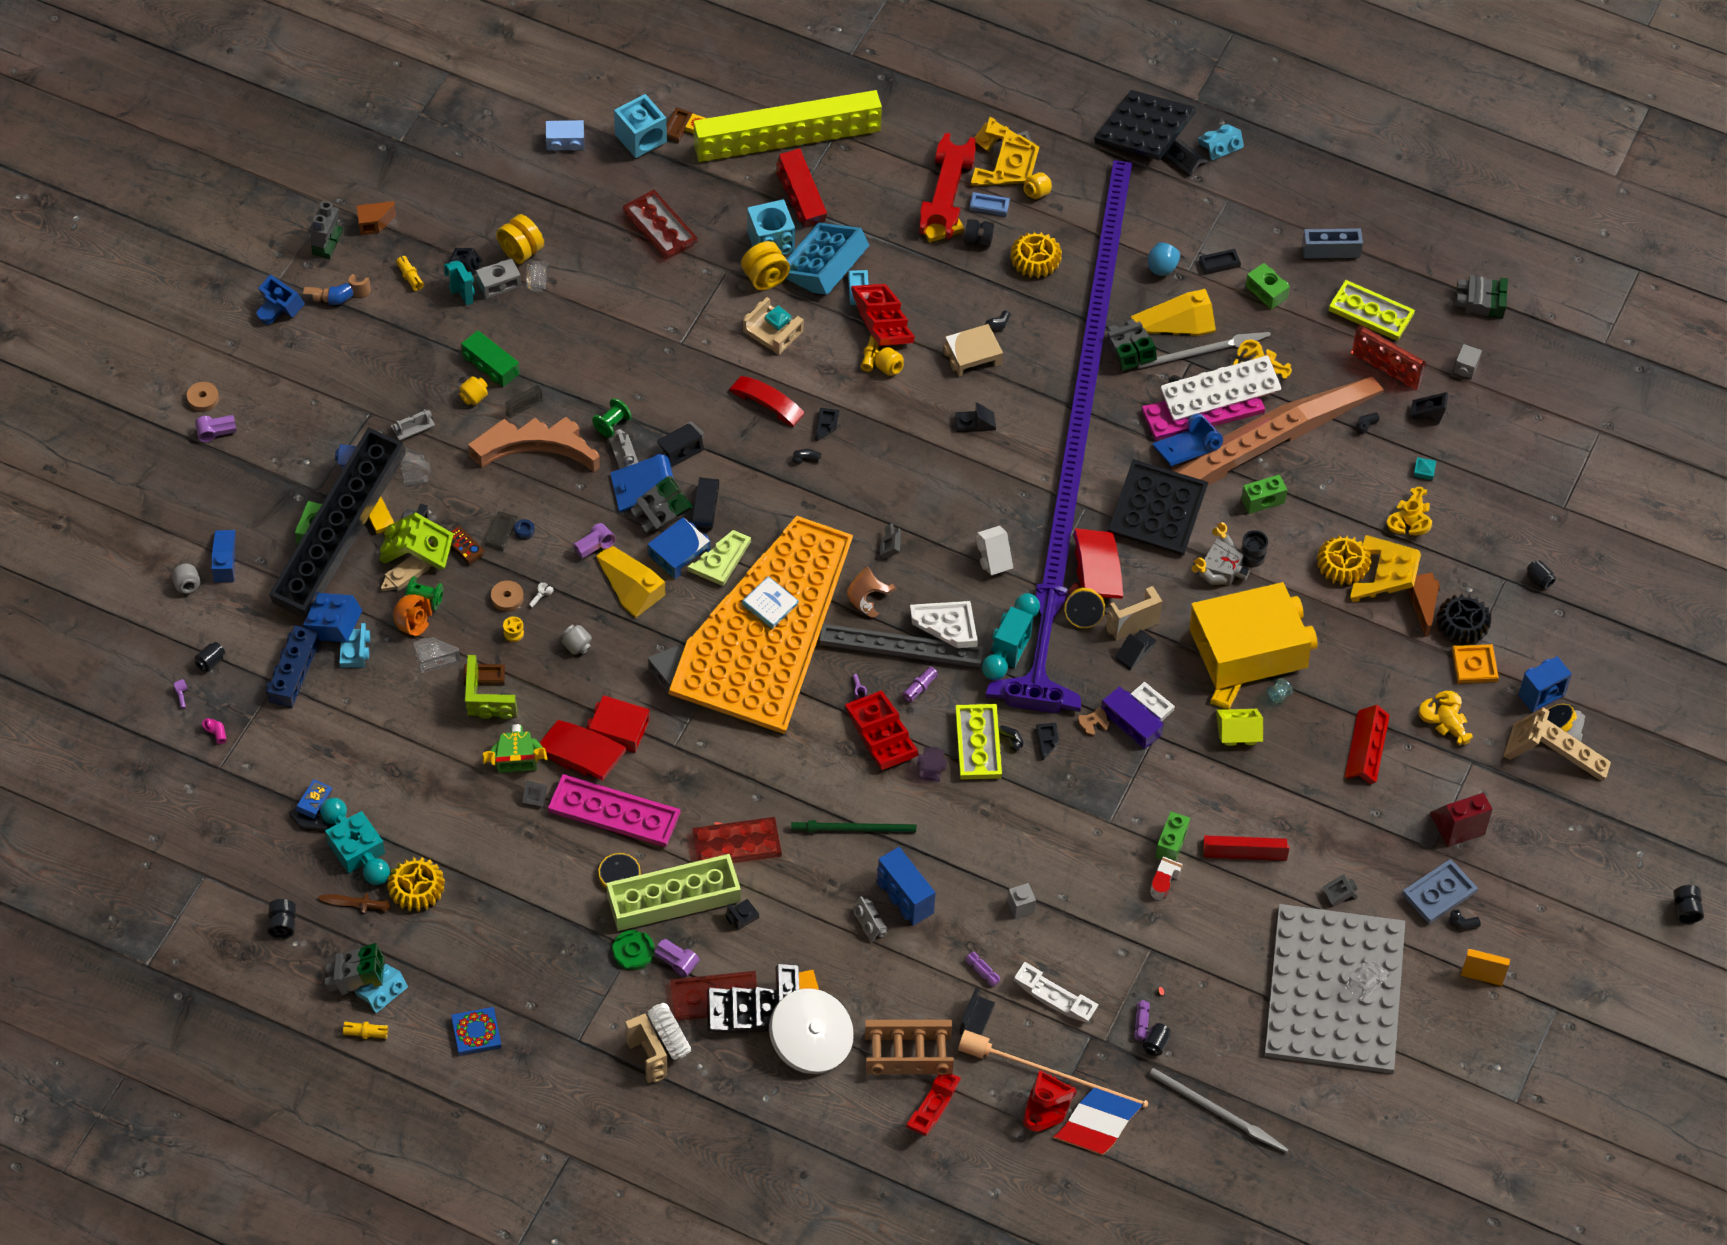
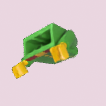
M519 724L512 725L510 733L501 734L500 741H497L490 751L483 752V764L490 762L492 765H495L496 760L498 773L538 770L536 762L539 759L548 760L546 749L542 747L537 739L531 738L530 732H523V727Z

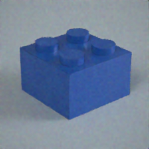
M318 593L303 626L318 631L319 640L348 642L362 609L353 595Z
M1558 656L1551 660L1546 659L1541 665L1536 668L1531 667L1524 673L1518 696L1530 711L1534 713L1566 695L1572 673Z

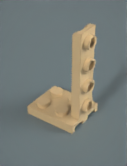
M1544 707L1514 723L1503 755L1507 759L1511 760L1516 756L1522 755L1525 751L1533 749L1541 741L1597 779H1606L1611 762L1548 721L1549 711Z

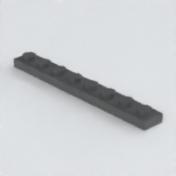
M823 624L820 636V645L977 668L981 667L983 655L982 646L956 648L940 640Z

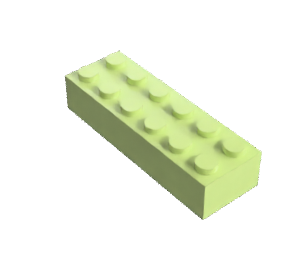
M730 854L609 882L607 883V897L617 931L725 906L730 903L741 902V888Z

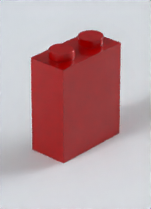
M603 695L601 701L595 705V715L593 719H589L587 729L625 746L627 751L636 753L650 721V709Z

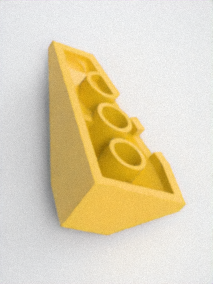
M1206 289L1185 293L1131 316V319H1134L1135 322L1140 321L1143 328L1148 334L1169 332L1173 333V335L1189 333L1191 336H1201L1216 332L1212 303Z
M613 545L596 555V559L608 577L611 587L619 597L621 605L635 618L665 596V581L650 568Z

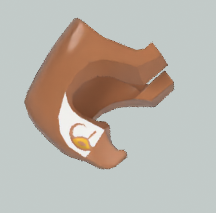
M866 566L851 582L847 590V596L858 611L874 618L879 613L874 609V602L866 601V596L874 591L890 594L896 588L894 584L886 585L879 581L873 575L872 570Z

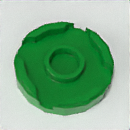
M629 930L616 937L612 947L614 961L620 967L634 971L643 969L654 958L655 946L648 934L638 932L637 930Z

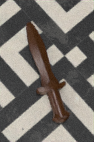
M365 893V897L361 898L338 894H326L318 897L319 900L329 904L358 907L362 909L363 914L367 912L368 908L382 910L384 913L390 908L387 900H370L368 893Z

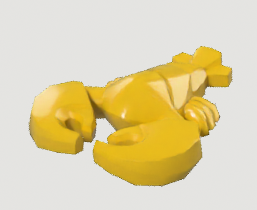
M1250 339L1240 344L1237 350L1238 357H1240L1243 351H1247L1243 358L1253 354L1256 355L1250 360L1269 356L1276 375L1281 374L1283 379H1287L1292 371L1290 368L1291 364L1287 363L1283 366L1281 363L1274 361L1277 354L1269 349L1266 350V355H1264L1262 346L1258 341ZM1238 359L1234 361L1233 365L1238 364Z
M1423 487L1411 488L1410 493L1413 495L1409 501L1401 500L1397 506V509L1401 511L1390 515L1386 523L1389 530L1393 533L1405 534L1406 526L1403 522L1404 520L1411 526L1409 530L1410 535H1423L1432 528V520L1424 514L1430 508L1429 503H1423L1422 497L1427 495V489Z
M1442 691L1435 695V699H1440L1439 703L1442 704L1438 709V714H1435V702L1432 703L1431 707H1428L1433 701L1432 698L1426 699L1421 703L1418 710L1419 717L1424 722L1440 724L1435 728L1439 733L1445 735L1449 731L1458 738V745H1466L1473 738L1472 733H1465L1463 723H1467L1464 714H1458L1461 707V697L1457 693Z

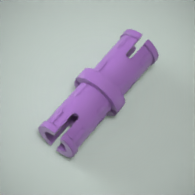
M929 666L921 676L916 677L911 686L902 693L904 699L908 702H913L922 691L925 692L928 689V685L938 677L937 671Z

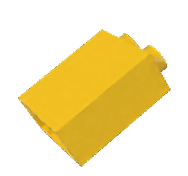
M1284 582L1191 603L1189 630L1216 689L1308 668L1310 651L1318 647L1314 628L1312 626L1304 627L1301 621L1304 613L1300 598L1298 596L1290 597Z

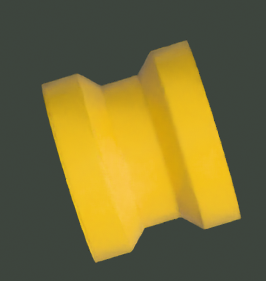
M509 617L504 621L503 633L505 639L509 642L520 641L524 636L523 621L518 617Z

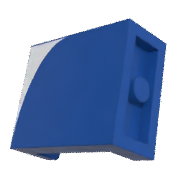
M683 517L648 543V556L674 579L681 575V568L703 551L707 553L710 551V539L708 536L700 533L692 522H688Z

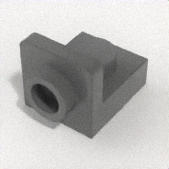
M1344 874L1323 886L1333 906L1351 896L1354 899L1358 898L1356 893L1358 887L1353 879L1349 880Z

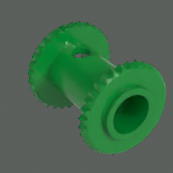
M616 398L610 400L611 408L602 417L595 415L592 418V423L596 430L609 438L614 435L613 427L621 419L626 421L631 419V412L627 405Z
M413 576L409 580L405 596L412 594L423 596L430 600L432 610L436 611L441 604L444 587L441 583L436 588L417 584V577Z

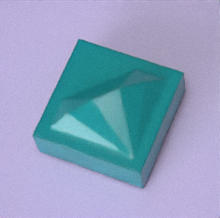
M779 305L765 315V321L778 331L792 320V316Z
M1417 457L1413 477L1433 480L1436 460Z

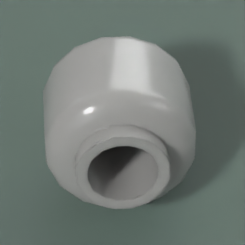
M181 564L173 570L172 581L176 590L180 593H191L199 587L200 577L193 565Z
M571 625L561 635L563 637L562 644L573 655H577L580 652L585 654L591 648L589 643L592 640V636L581 625Z

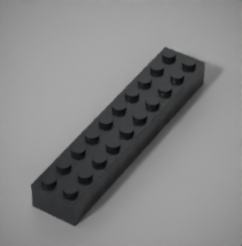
M367 428L269 593L273 604L305 619L307 618L318 593L325 592L404 458L406 450L402 442L374 429Z

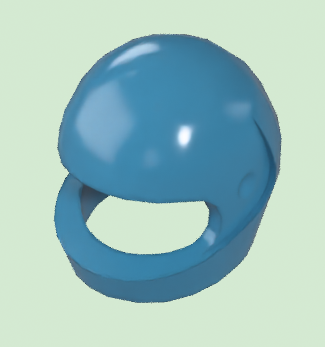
M1157 243L1148 255L1149 269L1158 276L1171 274L1179 263L1180 252L1170 244Z

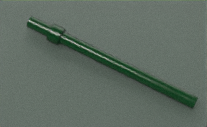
M816 820L791 822V830L808 831V833H816V831L916 833L917 829L916 824L816 822Z

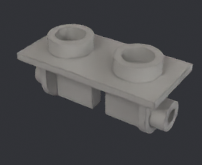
M424 409L411 418L397 420L395 424L391 425V428L399 441L432 428L435 424L431 419L432 414L430 410L426 411Z
M621 429L616 430L614 438L609 439L619 468L622 469L638 463L629 435H626Z
M860 896L852 910L860 922L864 933L872 943L876 936L884 937L887 935V927L881 918H874L879 914L873 902Z

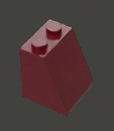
M1483 792L1430 812V815L1447 847L1485 835L1493 809Z

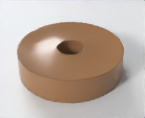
M209 382L193 384L187 391L189 406L200 412L213 409L219 401L217 388Z
M514 581L499 582L491 591L493 606L503 612H511L518 609L524 600L522 587Z

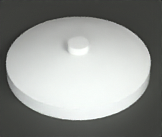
M817 989L796 990L785 996L772 1012L769 1023L772 1045L779 1057L795 1070L807 1074L825 1073L837 1067L849 1054L853 1043L852 1022L844 1006L830 994Z

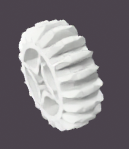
M663 1002L653 1006L648 1011V1016L671 1058L674 1060L683 1058L691 1052V1047L668 1005Z

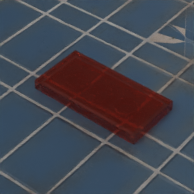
M747 971L671 979L670 985L675 1020L707 1017L708 988L730 990L732 987L745 989L758 987L756 972Z

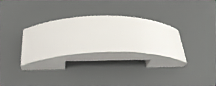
M1026 962L1023 963L1014 977V981L1048 1007L1076 1020L1089 1022L1099 1004L1081 994L1078 997L1042 977V971Z

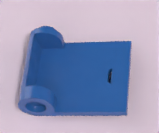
M1193 414L1188 419V431L1152 443L1156 451L1170 466L1215 451L1222 446L1223 436L1202 414Z
M658 454L652 458L610 473L620 513L631 509L637 503L636 499L643 496L665 477H673L670 461L667 456Z

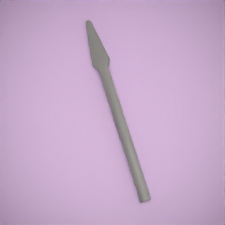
M1270 332L1238 334L1230 340L1159 356L1157 360L1140 365L1138 361L1139 366L1137 367L1138 369L1233 346L1239 348L1240 344L1245 340L1252 339L1258 341L1270 336Z
M1155 1068L1151 1070L1149 1074L1151 1077L1244 1130L1249 1136L1281 1151L1288 1152L1285 1146L1259 1127L1250 1125Z

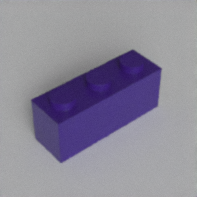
M1119 686L1102 700L1101 708L1105 711L1107 717L1143 749L1149 747L1162 736L1164 726L1162 721L1158 717L1153 716L1143 704H1139L1130 692L1123 690Z

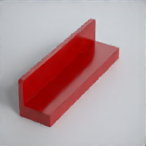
M1377 704L1361 709L1357 713L1345 772L1346 779L1360 776L1369 784L1377 782L1390 716Z
M1204 835L1203 838L1204 858L1287 861L1290 849L1287 838Z

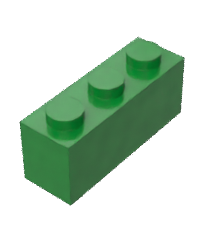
M479 330L461 343L463 358L473 363L480 372L487 374L494 383L505 387L520 374L519 362Z

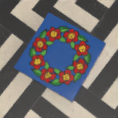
M494 1007L451 1015L459 1056L502 1048Z

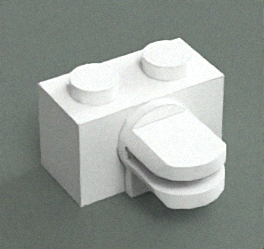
M1001 526L978 532L976 542L982 554L980 563L983 570H986L990 575L1013 569L1007 532Z

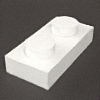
M1146 682L1142 683L1131 693L1139 704H1143L1153 716L1158 717L1161 721L1174 711L1175 706Z

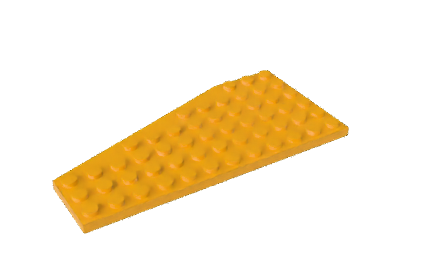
M796 516L766 553H763L730 594L713 610L709 618L695 634L687 640L668 694L785 734L853 535ZM768 576L799 600L798 605L773 629L742 605V601Z

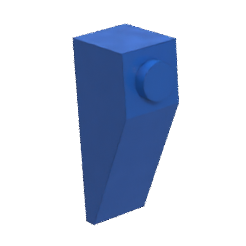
M235 530L215 531L212 550L214 583L234 582Z

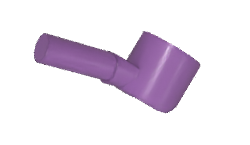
M854 674L853 679L856 687L854 697L858 699L857 692H863L865 697L867 689L860 684L857 674Z
M181 679L174 683V689L179 697L180 708L184 709L186 706L182 692L188 690L184 679Z

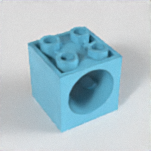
M646 94L614 110L615 135L635 158L667 142L666 117Z
M784 199L747 208V233L752 246L770 241L779 247L782 255H787L795 250V227Z

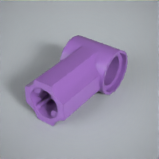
M233 415L214 419L210 416H201L195 420L198 439L201 442H210L216 436L236 432Z
M598 523L592 527L589 535L574 543L573 547L582 559L600 547L603 549L610 548L615 543L616 537L604 524Z
M667 939L661 940L655 950V956L671 965L673 970L684 978L700 962L699 957L689 949L682 950Z

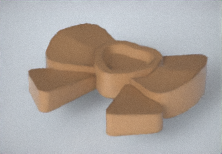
M1100 707L1094 713L1079 715L1078 717L1080 728L1086 731L1087 735L1095 736L1093 726H1096L1097 723L1104 731H1107L1110 724L1107 721L1105 711Z

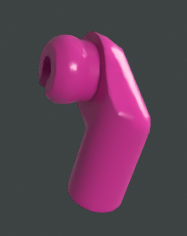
M209 718L202 721V727L207 732L215 735L217 744L227 742L224 725L221 722Z

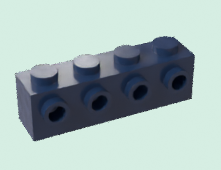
M294 626L292 633L289 632L286 641L287 646L280 653L279 665L274 667L272 682L267 684L266 694H268L269 703L293 708L319 646L318 631L300 626Z

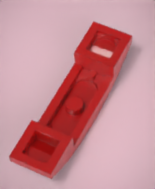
M740 376L729 389L730 392L746 400L749 397L777 413V419L791 427H794L805 415V412L791 399L759 380Z
M938 1074L933 1082L932 1089L918 1111L914 1112L906 1128L927 1136L946 1110L961 1081V1077L954 1074Z

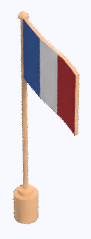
M967 1030L962 1035L958 1048L961 1052L981 1059L984 1058V1055L989 1056L991 1052L1093 1088L1078 1104L1066 1125L1053 1136L1054 1139L1103 1155L1115 1144L1130 1119L1142 1107L1146 1108L1148 1106L1147 1100L1144 1102L992 1049V1044L989 1043L990 1038Z

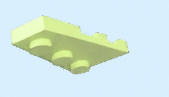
M732 530L716 543L712 550L701 555V559L696 563H691L688 566V571L724 586L751 543V537Z

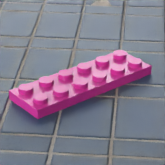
M1258 397L1205 412L1202 415L1213 426L1264 414L1265 407L1261 398ZM1166 401L1142 406V413L1155 441L1188 431L1187 421L1190 417L1173 421Z
M564 774L548 807V812L666 848L681 814V810Z

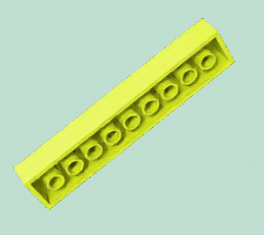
M877 90L695 120L694 148L698 162L875 133L881 131L882 106Z

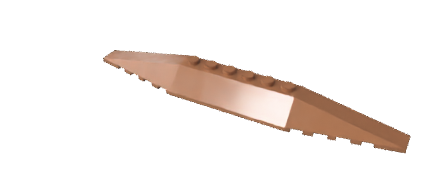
M1369 377L1283 404L1223 436V444L1219 449L1178 463L1171 471L1207 481L1209 486L1226 477L1227 472L1287 439L1290 442L1381 394L1384 392V389L1373 377Z

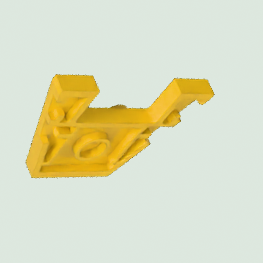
M989 117L985 135L1003 139L995 171L992 172L975 167L971 186L1024 184L1026 178L1033 173L1039 146L1020 134L1017 135L1012 132L1007 126L1004 127L996 122V119Z
M1365 535L1363 546H1367V552L1381 555L1374 582L1353 584L1350 596L1352 602L1360 601L1359 598L1367 596L1373 598L1376 597V594L1386 591L1392 593L1414 587L1421 557L1420 551Z

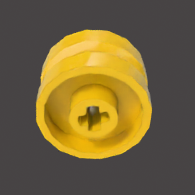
M517 214L508 224H504L496 231V237L502 250L510 259H513L518 264L524 263L532 254H536L544 247V239L541 232L533 221L525 215Z
M770 241L753 246L745 253L741 260V268L757 290H767L777 286L788 276L790 271L789 262L782 255L779 247Z

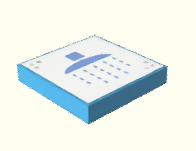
M769 576L742 601L744 607L772 629L799 603V600Z

